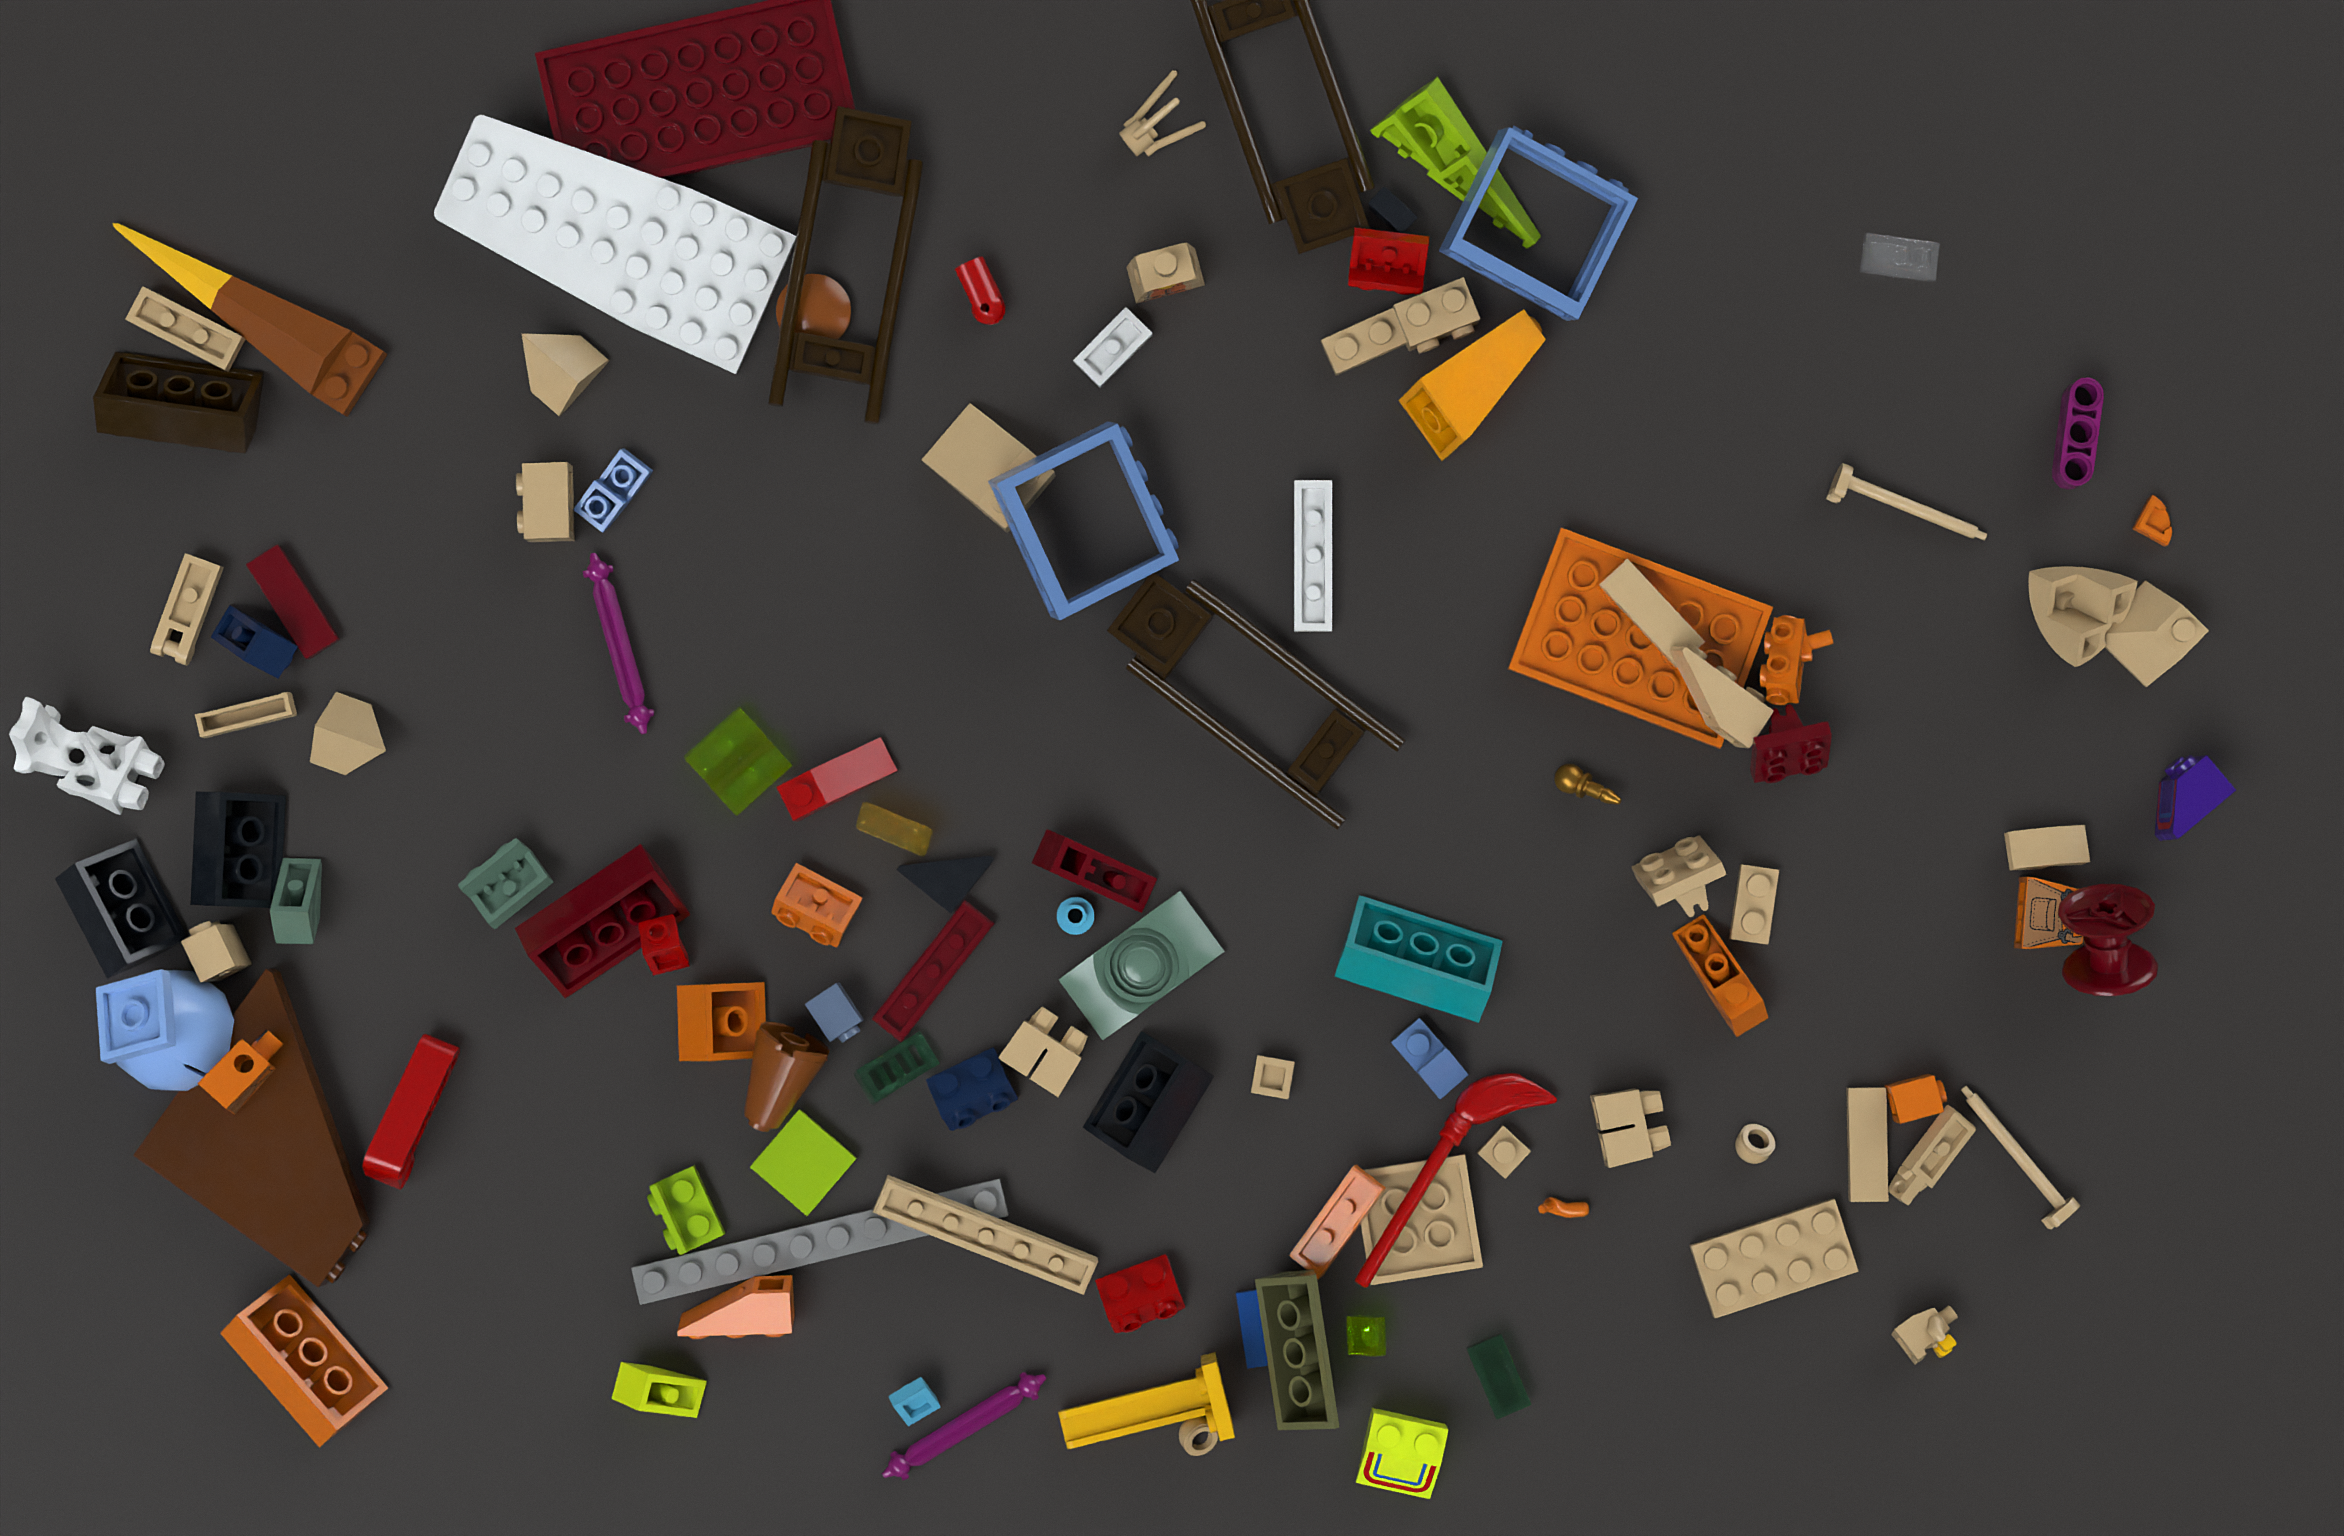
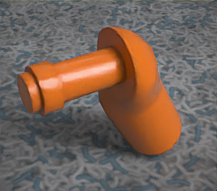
M1549 1197L1544 1201V1204L1539 1205L1538 1210L1542 1214L1549 1212L1565 1218L1585 1217L1589 1214V1205L1586 1202L1566 1203L1557 1198Z

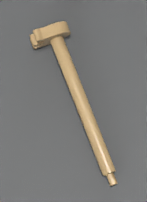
M1844 463L1839 466L1826 497V500L1831 502H1840L1841 498L1845 497L1848 488L1974 539V537L1985 540L1987 537V533L1979 531L1975 525L1852 476L1854 468Z
M1967 1085L1964 1086L1961 1091L1967 1097L1966 1102L2055 1208L2041 1221L2048 1229L2057 1228L2078 1210L2080 1204L2073 1196L2064 1200L1976 1092L1973 1094Z

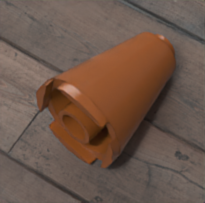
M763 1022L759 1030H757L744 1115L749 1119L748 1124L763 1132H769L770 1128L777 1129L780 1127L824 1066L830 1049L816 1037L806 1033L805 1038L793 1034L794 1027L777 1022Z

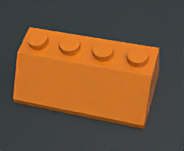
M290 1274L237 1314L220 1333L319 1448L388 1389L386 1384Z

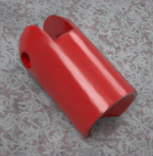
M984 258L972 259L955 268L972 304L971 310L974 318L978 322L988 325L996 324L1002 320L1006 310L1005 303Z

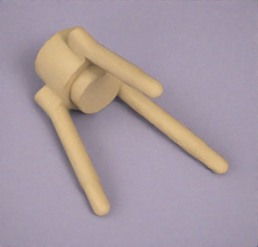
M1172 70L1134 116L1123 124L1125 128L1119 132V135L1136 157L1142 152H1145L1149 157L1158 149L1206 127V123L1201 121L1155 142L1153 141L1158 136L1153 126L1170 113L1180 101L1178 98H1174L1148 120L1144 115L1178 75L1176 70Z

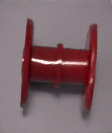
M2097 884L2078 889L2068 894L2059 903L2058 916L2061 922L2072 932L2084 936L2085 945L2074 950L2064 960L2062 976L2068 985L2079 992L2094 996H2119L2134 993L2148 986L2157 977L2158 963L2152 953L2139 945L2132 944V941L2127 939V936L2143 929L2153 919L2155 904L2148 894L2138 888L2122 884Z

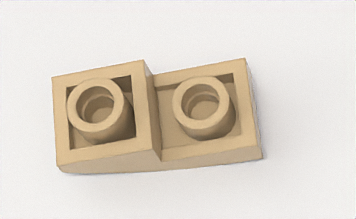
M2085 825L2046 827L2004 833L2009 870L2043 869L2049 866L2083 865L2090 862Z

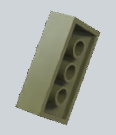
M1314 1270L1285 1271L1255 1279L1278 1430L1339 1428L1316 1273Z

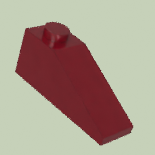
M1046 829L1031 862L1038 867L1141 913L1157 881V878L1048 829Z

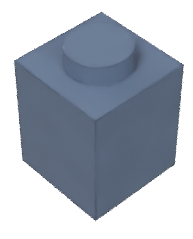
M839 982L805 1003V1006L829 1042L838 1038L841 1043H844L861 1031L857 1025L864 1021V1019Z

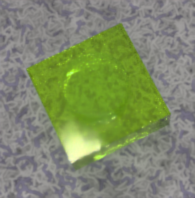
M1347 1316V1347L1349 1355L1375 1357L1386 1355L1385 1317Z

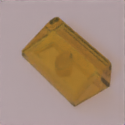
M866 801L862 803L856 823L858 830L920 856L926 855L935 834L933 832L934 829Z

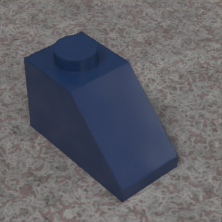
M229 605L211 635L212 639L243 661L277 679L291 664L293 654L298 647L279 633Z

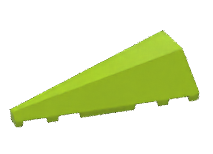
M1438 77L1411 94L1370 130L1375 137L1383 136L1398 147L1397 153L1406 159L1410 156L1428 170L1427 175L1462 201H1464L1487 154ZM1497 169L1478 208L1493 218L1492 223L1499 229L1505 227L1522 239V246L1527 249L1534 245L1541 235Z

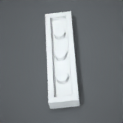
M1294 480V632H1332V480Z

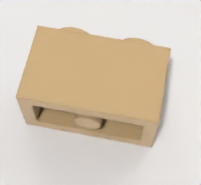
M568 462L522 463V473H517L516 475L517 495L523 496V511L517 512L518 532L524 533V539L528 542L575 541L573 466Z
M207 921L189 930L191 936L181 941L200 983L220 981L252 965L233 924H220L219 921L211 923Z

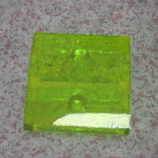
M740 706L683 756L736 816L793 766Z

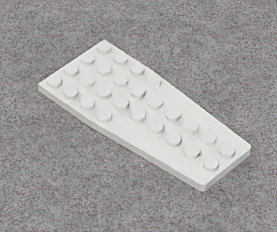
M485 115L475 117L434 210V216L438 221L626 325L734 374H737L796 241L795 235L693 189Z

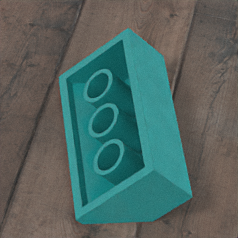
M1359 895L1334 977L1479 1023L1492 991L1503 941Z

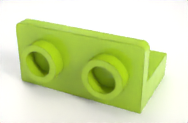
M695 1165L649 1186L651 1194L647 1195V1199L651 1209L656 1216L662 1215L667 1228L663 1229L665 1240L671 1250L677 1248L679 1255L685 1254L726 1234Z

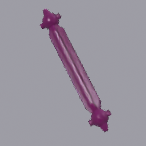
M596 553L590 554V564L587 570L583 571V576L594 582L592 593L622 699L630 708L628 715H624V721L626 723L630 722L633 726L637 727L641 735L647 733V723L650 717L654 716L653 709L648 710L643 705L645 694L615 588L607 580L609 573L613 572V567L601 561Z
M1022 1372L1019 1375L1021 1379L1018 1382V1386H1008L911 1445L905 1455L898 1454L896 1451L892 1452L888 1466L882 1472L883 1477L895 1476L906 1480L909 1478L908 1473L911 1466H920L1018 1407L1024 1397L1031 1398L1033 1401L1039 1398L1040 1386L1047 1379L1044 1374L1033 1376Z

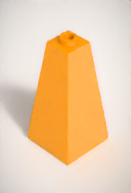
M1524 309L1420 378L1398 400L1441 461L1448 458L1473 434L1546 340L1542 335L1540 324L1535 318L1529 316Z

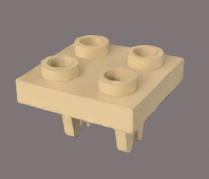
M1700 835L1684 838L1678 841L1675 847L1662 853L1649 854L1640 863L1632 866L1637 881L1657 907L1675 899L1689 917L1695 915L1693 909L1695 904H1698L1703 911L1708 909L1705 885L1727 875L1721 860Z

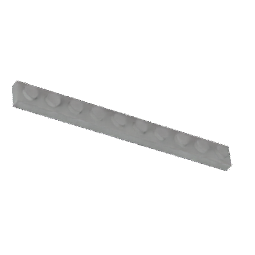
M1000 1178L936 1193L997 1218L1009 1216ZM873 1209L634 1266L631 1270L639 1304L642 1305L749 1279L754 1276H762L911 1240L929 1234L875 1214Z

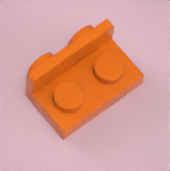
M796 863L777 894L771 913L785 926L797 927L809 933L816 942L822 945L830 944L837 948L863 897Z

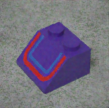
M2189 755L2185 759L2181 756L2164 769L2167 776L2159 782L2155 836L2159 841L2179 839L2236 791L2207 755L2197 757Z

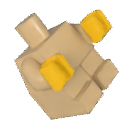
M1949 1305L1939 1313L1935 1308H1931L1911 1316L1895 1328L1891 1335L1915 1365L1924 1359L1927 1354L1925 1350L1928 1348H1933L1937 1356L1943 1358L1952 1352V1348L1957 1344L1950 1334H1945L1950 1329L1948 1325L1957 1319L1958 1316Z

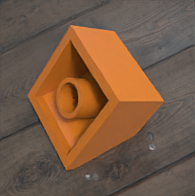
M765 982L677 985L679 1061L752 1059L757 1030H759L763 1022H766Z

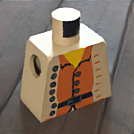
M1181 243L1134 256L1126 267L1136 304L1205 286L1196 250L1188 243Z

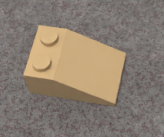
M969 403L922 458V461L1008 533L1010 528L988 481L1037 456ZM1050 469L1015 487L1026 511L1056 477L1054 470Z

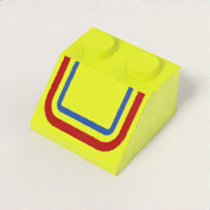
M1371 1408L1356 1483L1430 1499L1441 1467L1448 1435L1446 1424Z

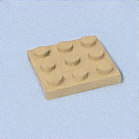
M1465 1154L1447 1156L1370 1285L1483 1268ZM1427 1160L1364 1170L1386 1187L1360 1224L1366 1260Z

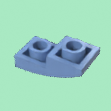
M622 448L600 478L593 481L573 510L603 533L631 502L653 473V470L625 448Z

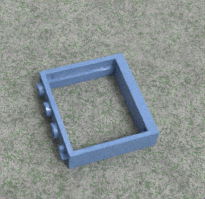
M1516 126L1498 130L1439 252L1566 321L1578 320L1638 198L1629 194V189L1622 186V182L1614 179L1606 181L1597 176L1598 170L1582 161H1577L1575 164L1564 157L1565 151L1549 143H1545L1543 146L1532 140L1533 134L1528 130L1523 131ZM1507 148L1611 205L1567 296L1462 239Z
M1108 421L988 481L1049 615L1057 620H1062L1179 561L1175 551L1179 548L1178 542L1173 532L1169 528L1165 529L1160 518L1163 515L1162 506L1154 494H1149L1144 483L1148 481L1147 473L1139 460L1134 461L1129 450L1133 446L1132 440L1127 430L1123 426L1119 427L1118 423ZM1109 441L1160 554L1066 600L1015 487Z

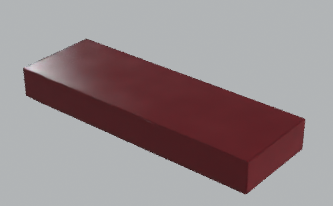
M275 545L246 564L305 659L310 660L340 640L280 545Z

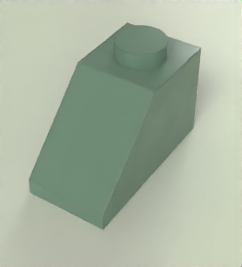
M283 858L270 908L276 943L314 944L320 920L321 859Z

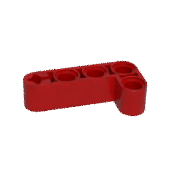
M425 1033L422 1035L363 1160L365 1176L397 1189H403L414 1165L415 1158L413 1154L459 1057V1047Z

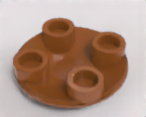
M806 274L795 333L801 332L839 339L851 322V305L847 293L838 282L828 276ZM788 284L784 287L777 300L776 317L779 327L781 325Z

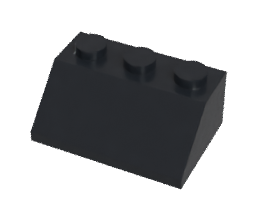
M196 791L190 905L271 908L283 861L286 795Z
M137 839L78 861L55 878L107 979L141 965L188 938Z
M1141 1031L1083 1128L1127 1159L1156 1173L1214 1078V1075Z

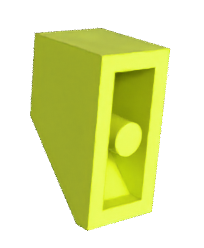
M621 1362L611 1399L638 1411L697 1418L707 1381L650 1365Z

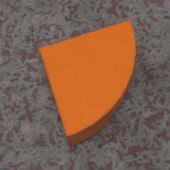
M2151 495L2132 529L2166 547L2172 536L2170 518L2162 501Z

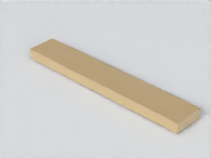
M889 1175L886 1177L873 1208V1213L1082 1295H1084L1098 1263V1257Z

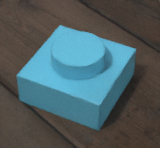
M922 1377L906 1384L898 1391L889 1395L894 1409L908 1427L941 1408L937 1397Z

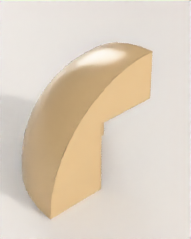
M2061 566L2029 571L2030 603L2037 625L2048 644L2066 662L2074 667H2078L2096 656L2107 645L2104 640L2105 633L2113 623H2123L2134 599L2138 581L2117 573L2086 567Z

